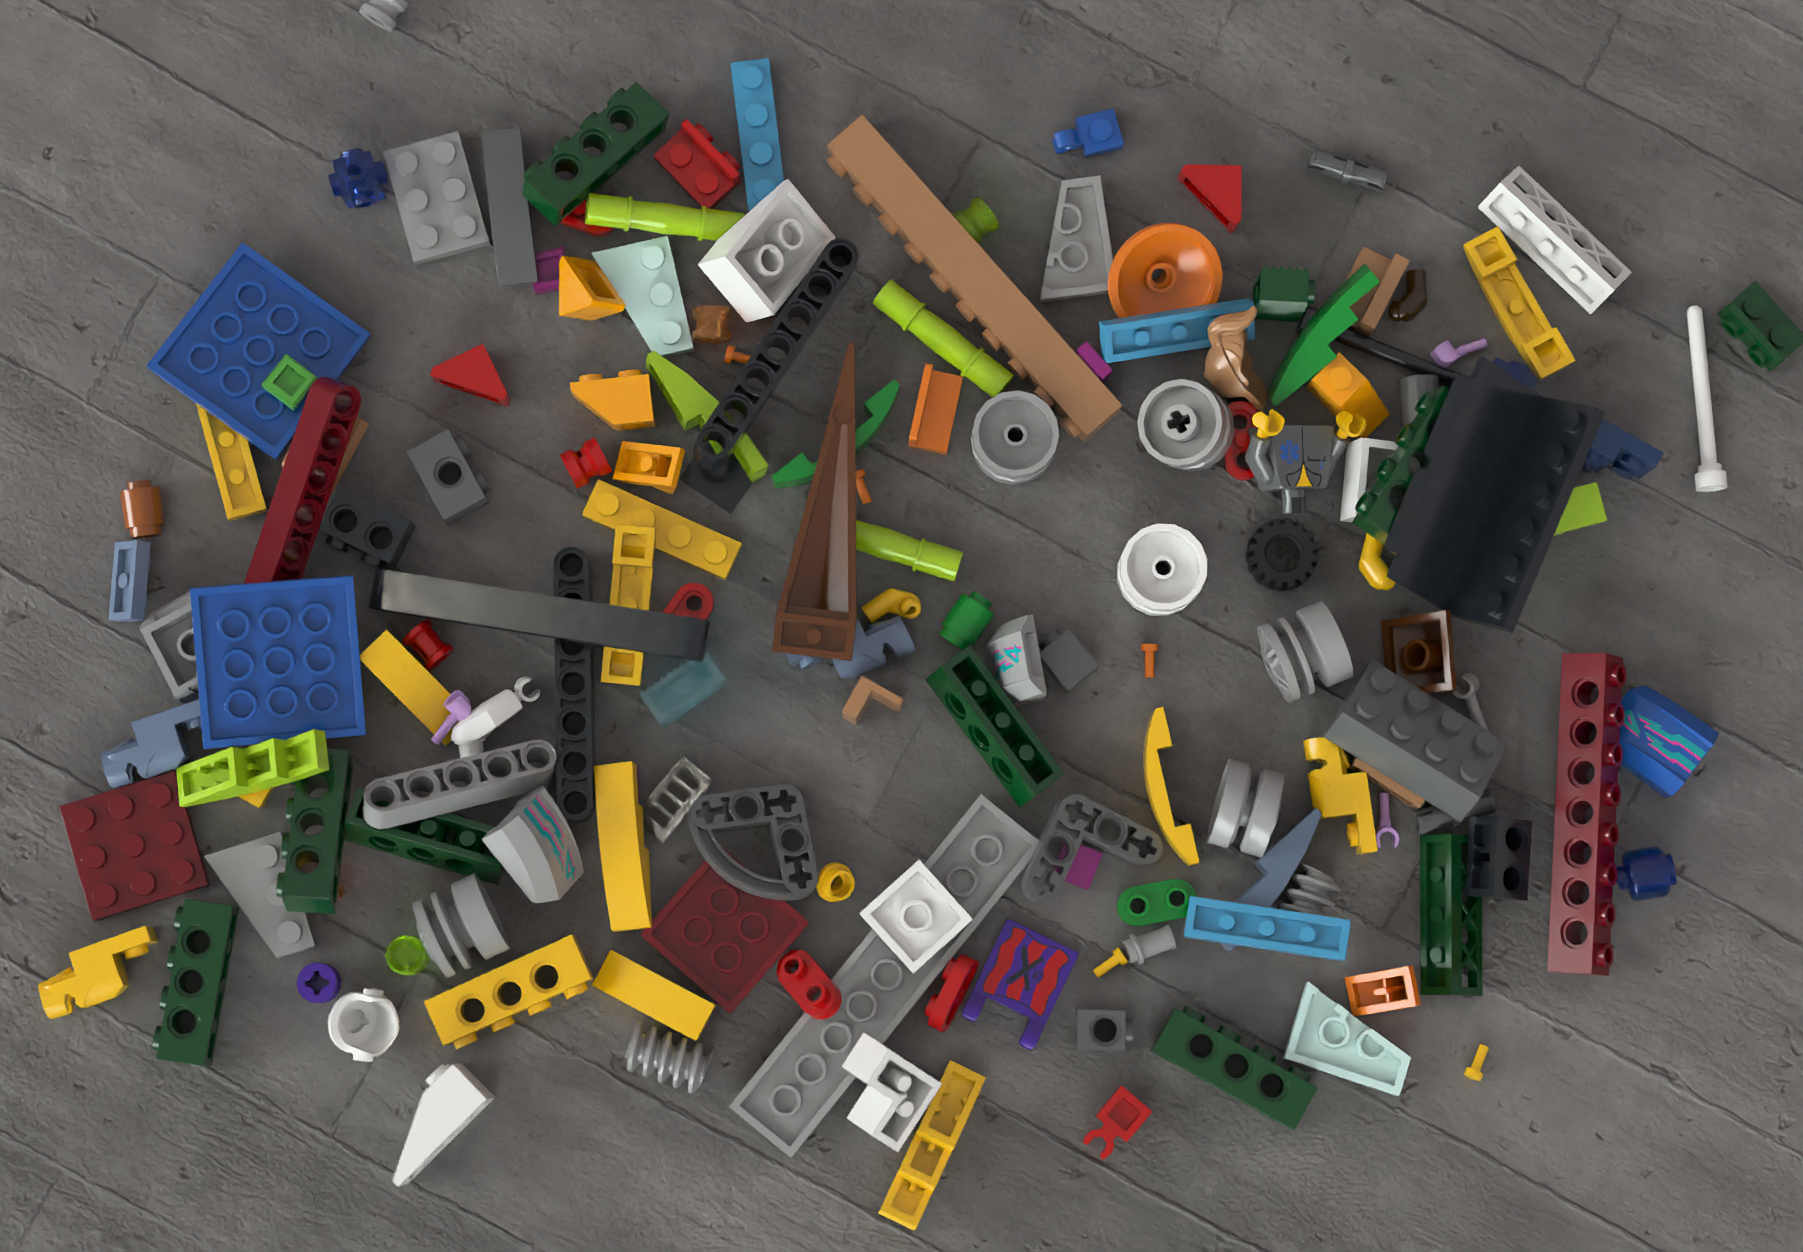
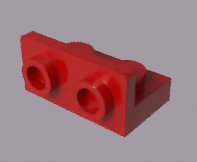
M685 119L680 124L681 130L653 155V158L700 208L701 206H706V208L713 209L741 183L740 174L738 173L741 167L727 151L720 154L711 144L714 141L713 137L700 123L693 126Z

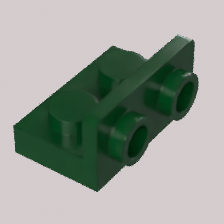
M1756 281L1718 313L1722 319L1721 325L1731 337L1739 338L1748 348L1747 353L1751 360L1757 366L1765 367L1769 372L1780 365L1803 344V333Z

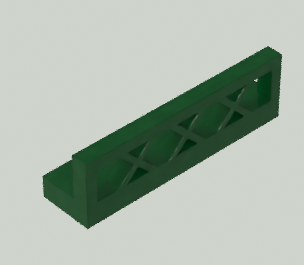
M1420 835L1421 995L1483 996L1482 898L1467 896L1466 904L1462 901V888L1465 886L1466 864L1464 865L1461 860V844H1467L1468 847V835ZM1464 926L1468 930V941L1466 944L1462 941V929ZM1464 966L1468 970V987H1462V969Z

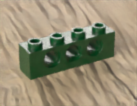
M637 82L627 90L624 88L617 90L608 100V107L600 114L593 112L587 116L581 123L580 131L572 138L569 136L562 138L554 146L551 152L552 155L543 163L540 160L536 161L525 172L522 195L554 226H557L587 199L588 193H594L665 131L669 113ZM623 123L628 126L629 130L618 131L612 124ZM587 147H595L598 148L602 152V154L593 156L588 154L584 149ZM567 171L575 178L563 180L556 173Z
M1446 386L1431 392L1426 391L1421 396L1414 409L1418 414L1411 425L1409 423L1406 424L1395 439V444L1398 445L1391 458L1389 456L1386 457L1379 465L1375 473V477L1378 478L1371 491L1367 490L1363 493L1355 506V510L1358 513L1352 523L1384 545L1414 475L1409 467L1410 457L1413 456L1419 461L1420 469H1427L1431 459L1424 452L1430 437L1429 426L1431 423L1435 425L1450 390ZM1391 489L1397 491L1400 496L1398 508H1395L1389 501Z
M968 646L944 663L925 679L1019 808L1065 775L971 646Z
M327 749L329 770L291 782L292 785H296L294 798H288L286 807V820L291 822L290 834L283 836L281 845V857L286 859L285 872L278 873L276 882L277 897H282L286 911L335 914L345 839V820L348 815L354 766L349 750ZM324 788L328 790L322 797H310V794L316 789ZM313 825L323 826V829L317 834H305V831ZM315 862L319 864L311 872L305 873L300 871L301 867L306 863Z
M357 787L345 820V841L464 876L476 873L481 881L499 886L504 867L482 841V838L491 829L495 828L494 826L446 813L387 829H377L370 826L364 819L365 789ZM383 800L376 801L373 803L378 807H387L391 805L389 802Z
M185 899L184 906L177 908L174 920V929L179 930L177 945L171 946L167 959V969L172 970L170 984L163 987L160 997V1009L165 1010L162 1026L156 1027L153 1036V1050H158L156 1059L203 1067L212 1066L240 907ZM205 931L210 937V946L204 953L199 954L193 948V938L198 932ZM196 970L203 977V986L197 993L193 994L186 988L185 980L190 972ZM188 1010L194 1014L196 1025L190 1033L186 1034L179 1028L178 1020L180 1015Z
M1185 1006L1182 1012L1176 1008L1171 1010L1150 1049L1151 1052L1286 1128L1295 1131L1317 1090V1087L1309 1083L1311 1075L1293 1065H1290L1288 1070L1274 1064L1277 1056L1257 1045L1254 1046L1252 1051L1238 1043L1241 1039L1240 1035L1221 1025L1217 1031L1203 1024L1206 1017L1188 1006ZM1197 1034L1206 1036L1210 1042L1208 1054L1201 1058L1195 1057L1189 1048L1190 1040ZM1238 1054L1245 1061V1070L1240 1076L1233 1078L1225 1070V1061L1230 1055ZM1272 1073L1280 1081V1090L1275 1096L1267 1097L1260 1089V1082L1265 1075Z

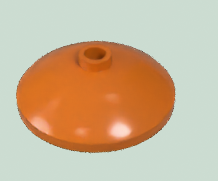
M1172 222L1148 226L1132 235L1121 246L1113 259L1108 277V294L1111 305L1119 318L1214 304L1219 298L1222 287L1223 273L1221 261L1212 243L1203 234L1190 226ZM1161 268V276L1153 280L1152 273L1156 269Z

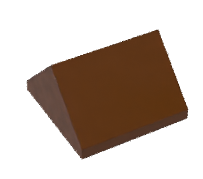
M1450 610L1381 620L1384 664L1387 669L1431 696H1445L1457 690Z

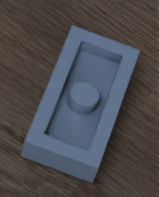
M140 540L115 542L108 621H144L145 611L148 606L147 581L148 572L151 567V542Z

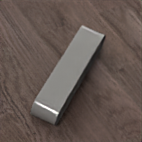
M531 740L376 779L366 786L364 792V819L374 828L387 829L529 793L541 785L547 787L554 777L557 758L556 750L547 741ZM541 762L546 766L536 768L532 767L529 763ZM501 771L507 774V776L498 778L490 773ZM455 781H463L466 782L468 786L459 788L451 783ZM425 791L430 795L427 797H417L412 793ZM383 800L389 802L391 805L387 807H378L373 803L376 801Z

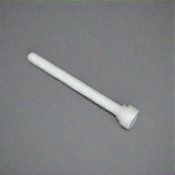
M1693 305L1687 310V322L1701 457L1698 473L1694 474L1695 489L1698 492H1711L1726 489L1728 484L1726 471L1722 470V464L1717 463L1703 311L1699 306Z

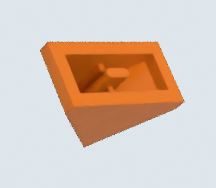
M1413 965L1344 977L1353 1016L1421 1005Z

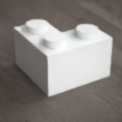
M863 1033L842 1065L844 1069L868 1084L847 1116V1119L874 1138L899 1152L942 1083Z

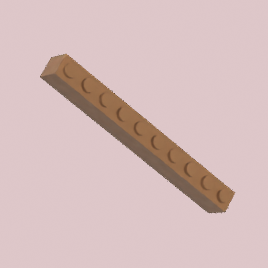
M863 115L827 144L829 158L826 161L831 169L840 178L846 175L855 185L852 190L857 198L866 207L872 204L881 214L878 220L891 235L898 233L907 243L904 246L907 254L917 264L923 261L933 272L929 277L937 288L943 293H946L948 290L959 301L955 306L962 316L969 322L974 319L984 329L981 335L987 344L995 351L1001 348L1010 359L1007 364L1012 372L1020 380L1027 378L1036 389L1033 391V394L1059 413L1062 417L1059 420L1060 425L1073 439L1079 436L1085 443L1120 412L1122 404Z

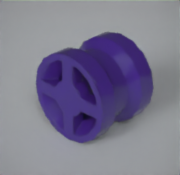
M308 964L301 970L297 978L298 992L309 1002H329L341 990L342 981L340 974L336 968L329 964Z

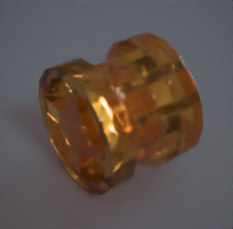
M705 305L692 309V317L696 321V329L692 332V340L694 342L721 344L731 341V331L727 328V321L731 318V308Z

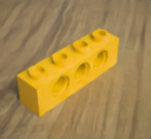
M571 934L424 1001L443 1046L454 1044L457 1050L477 1041L476 1033L483 1029L491 1027L492 1032L495 1033L513 1025L515 1021L512 1016L527 1010L529 1016H532L552 1007L549 1000L564 993L566 999H570L589 990L586 983L594 980V977L576 936ZM551 965L557 970L559 978L554 987L545 989L538 983L537 976L543 967ZM509 982L518 984L522 992L519 1002L512 1006L505 1004L501 998V990ZM472 999L480 1000L485 1008L483 1017L477 1022L469 1021L464 1014L465 1005Z

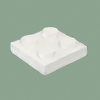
M920 860L913 864L859 913L912 973H915L973 920Z

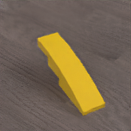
M633 761L594 766L599 846L611 930L617 932L651 928L649 850L644 846L643 807L638 804L637 765Z
M951 1060L949 1061L940 1080L942 1085L925 1111L878 1214L915 1231L986 1077Z

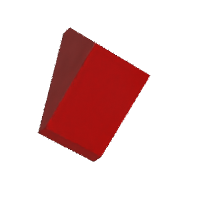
M1186 164L1180 170L1178 180L1232 234L1241 222L1242 165Z
M483 343L432 367L430 376L435 383L509 407L511 399Z

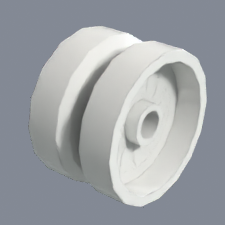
M1157 523L1138 531L1127 542L1117 563V582L1123 597L1134 609L1150 616H1168L1182 611L1200 593L1207 577V557L1202 544L1190 531L1175 524ZM1160 563L1167 565V575L1158 574L1155 566L1159 567Z

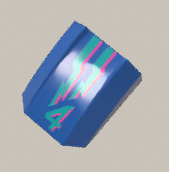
M1646 685L1629 689L1621 700L1625 712L1624 722L1620 727L1619 743L1623 750L1621 765L1662 797H1672L1685 784L1688 777L1714 745L1719 733L1672 700Z

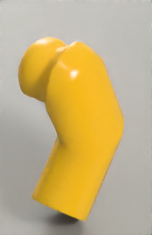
M1366 533L1358 563L1359 571L1373 588L1385 591L1390 590L1395 586L1396 582L1386 577L1389 568L1381 559L1384 544Z
M889 588L863 605L861 609L868 620L873 623L887 613L907 619L916 618L920 614L922 606L915 594Z

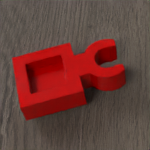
M1120 1085L1095 1115L1104 1124L1099 1129H1092L1087 1132L1082 1142L1087 1146L1093 1138H1103L1105 1148L1098 1156L1101 1159H1105L1113 1151V1140L1118 1135L1127 1143L1152 1111Z

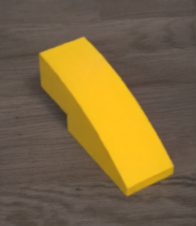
M386 629L359 655L360 660L435 734L450 714L444 706V702L451 694ZM455 725L452 726L442 740L445 746L452 742L451 733Z
M610 950L592 984L594 987L695 1041H698L716 1007L714 1003L613 950Z

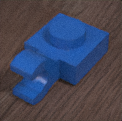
M1114 108L1077 117L1075 120L1077 129L1054 133L1055 138L1052 139L1056 154L1082 148L1085 158L1119 150L1124 146Z

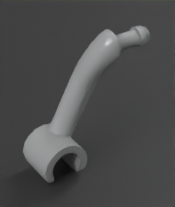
M1465 673L1462 677L1469 683L1470 691L1463 690L1457 684V690L1452 693L1457 698L1465 699L1471 720L1488 730L1476 697V692L1480 686L1479 679L1472 673Z

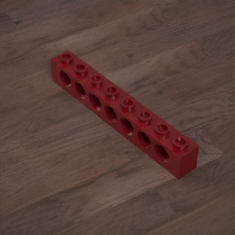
M1562 653L1547 972L1609 976V967L1614 959V950L1610 942L1611 927L1616 918L1612 898L1613 886L1617 881L1614 853L1615 846L1619 841L1616 809L1621 800V789L1618 784V766L1621 765L1623 759V750L1619 742L1620 727L1623 725L1625 718L1621 697L1622 687L1626 682V669L1622 657L1609 653ZM1595 687H1598V698L1592 704L1591 692ZM1594 726H1596L1597 736L1592 743H1590L1589 732ZM1591 766H1594L1595 776L1589 783L1587 772ZM1591 805L1593 808V817L1587 823L1585 819V812L1587 808ZM1590 845L1591 857L1585 863L1583 853L1585 848ZM1588 885L1590 894L1588 900L1584 903L1581 894L1583 888ZM1586 925L1588 935L1582 943L1580 940V930Z

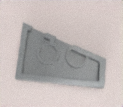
M1100 175L1061 181L1039 303L1108 294V277L1113 257Z
M277 832L204 856L276 958L289 956L317 946L308 913L286 911L282 897H277L276 894L278 873L285 872L286 859L281 857L283 832Z

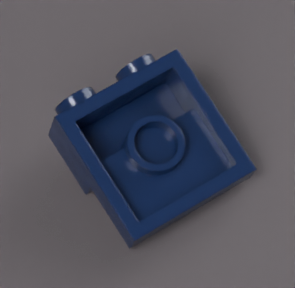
M1602 419L1581 471L1585 473H1591V471L1598 473L1611 463L1613 465L1612 470L1620 476L1628 479H1633V477L1640 479L1657 466L1664 452Z

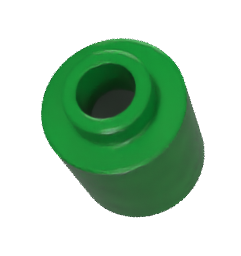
M975 591L970 596L962 593L941 624L944 627L939 635L962 651L970 644L974 646L995 616L989 611L993 604Z

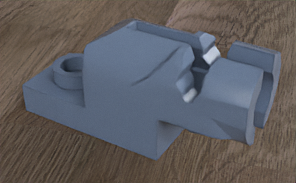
M900 616L867 625L868 630L863 631L857 618L852 661L831 659L840 679H856L886 665V657L883 654L884 647L891 650L896 658L915 651L914 644ZM785 653L791 667L799 664L801 669L808 668L823 660L821 657Z
M199 700L131 722L136 741L133 740V737L100 754L103 770L111 788L117 789L134 783L135 767H137L139 775L148 779L177 769L190 759V752L182 728L187 727L188 731L202 728Z

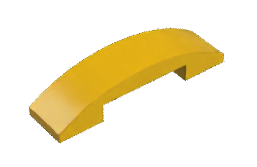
M1497 226L1465 243L1463 248L1492 310L1519 354L1539 380L1574 363L1576 360L1557 327L1552 329L1515 265L1517 258L1499 227Z
M616 524L609 605L650 611L656 528ZM604 647L601 682L641 686L645 653Z
M1160 707L1152 712L1145 735L1143 768L1147 796L1155 820L1168 844L1187 866H1192L1200 862L1191 824L1178 827L1174 825L1157 752L1169 749L1172 746L1164 707Z

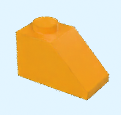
M1340 352L1306 387L1335 417L1341 411H1348L1353 417L1359 413L1366 420V429L1360 436L1356 437L1357 439L1367 438L1390 415L1369 381Z

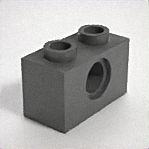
M447 429L406 451L441 517L448 526L490 504L485 493L491 489L480 469L475 472L471 470L466 459L471 457L472 454L462 435L454 438L450 430ZM452 466L459 467L462 471L460 480L452 485L444 484L442 482L443 472Z

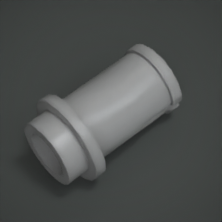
M1165 925L1160 929L1139 936H1135L1134 933L1130 934L1129 939L1123 941V948L1130 963L1137 962L1140 965L1144 963L1145 958L1176 949V942L1169 925Z

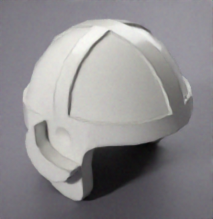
M364 988L363 992L347 993L334 1004L328 1015L327 1023L332 1041L341 1050L353 1053V1060L373 1062L374 1056L382 1055L393 1043L399 1032V1019L393 1003L383 996L384 990Z

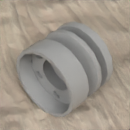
M1322 601L1295 612L1298 630L1294 631L1284 617L1275 620L1277 633L1269 623L1257 628L1261 656L1272 682L1278 687L1288 703L1300 699L1299 686L1307 696L1315 692L1313 678L1315 673L1327 688L1353 677V666L1343 636L1331 612Z
M476 873L451 884L454 903L450 905L447 904L439 892L431 893V900L435 909L433 913L423 898L412 902L417 921L416 928L428 955L440 967L446 978L458 974L453 958L454 955L457 956L465 969L472 967L469 948L473 946L476 947L485 960L511 949L500 917Z

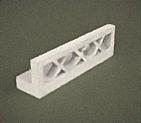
M1520 166L1516 167L1478 206L1490 220L1590 314L1632 273ZM1515 181L1527 194L1523 193L1513 182ZM1545 212H1548L1555 219V221L1552 220ZM1574 239L1580 242L1584 248L1580 247ZM1602 265L1605 266L1616 278L1614 279V278L1602 267Z

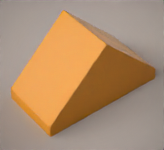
M562 255L559 261V316L593 321L624 310L626 304L595 260Z

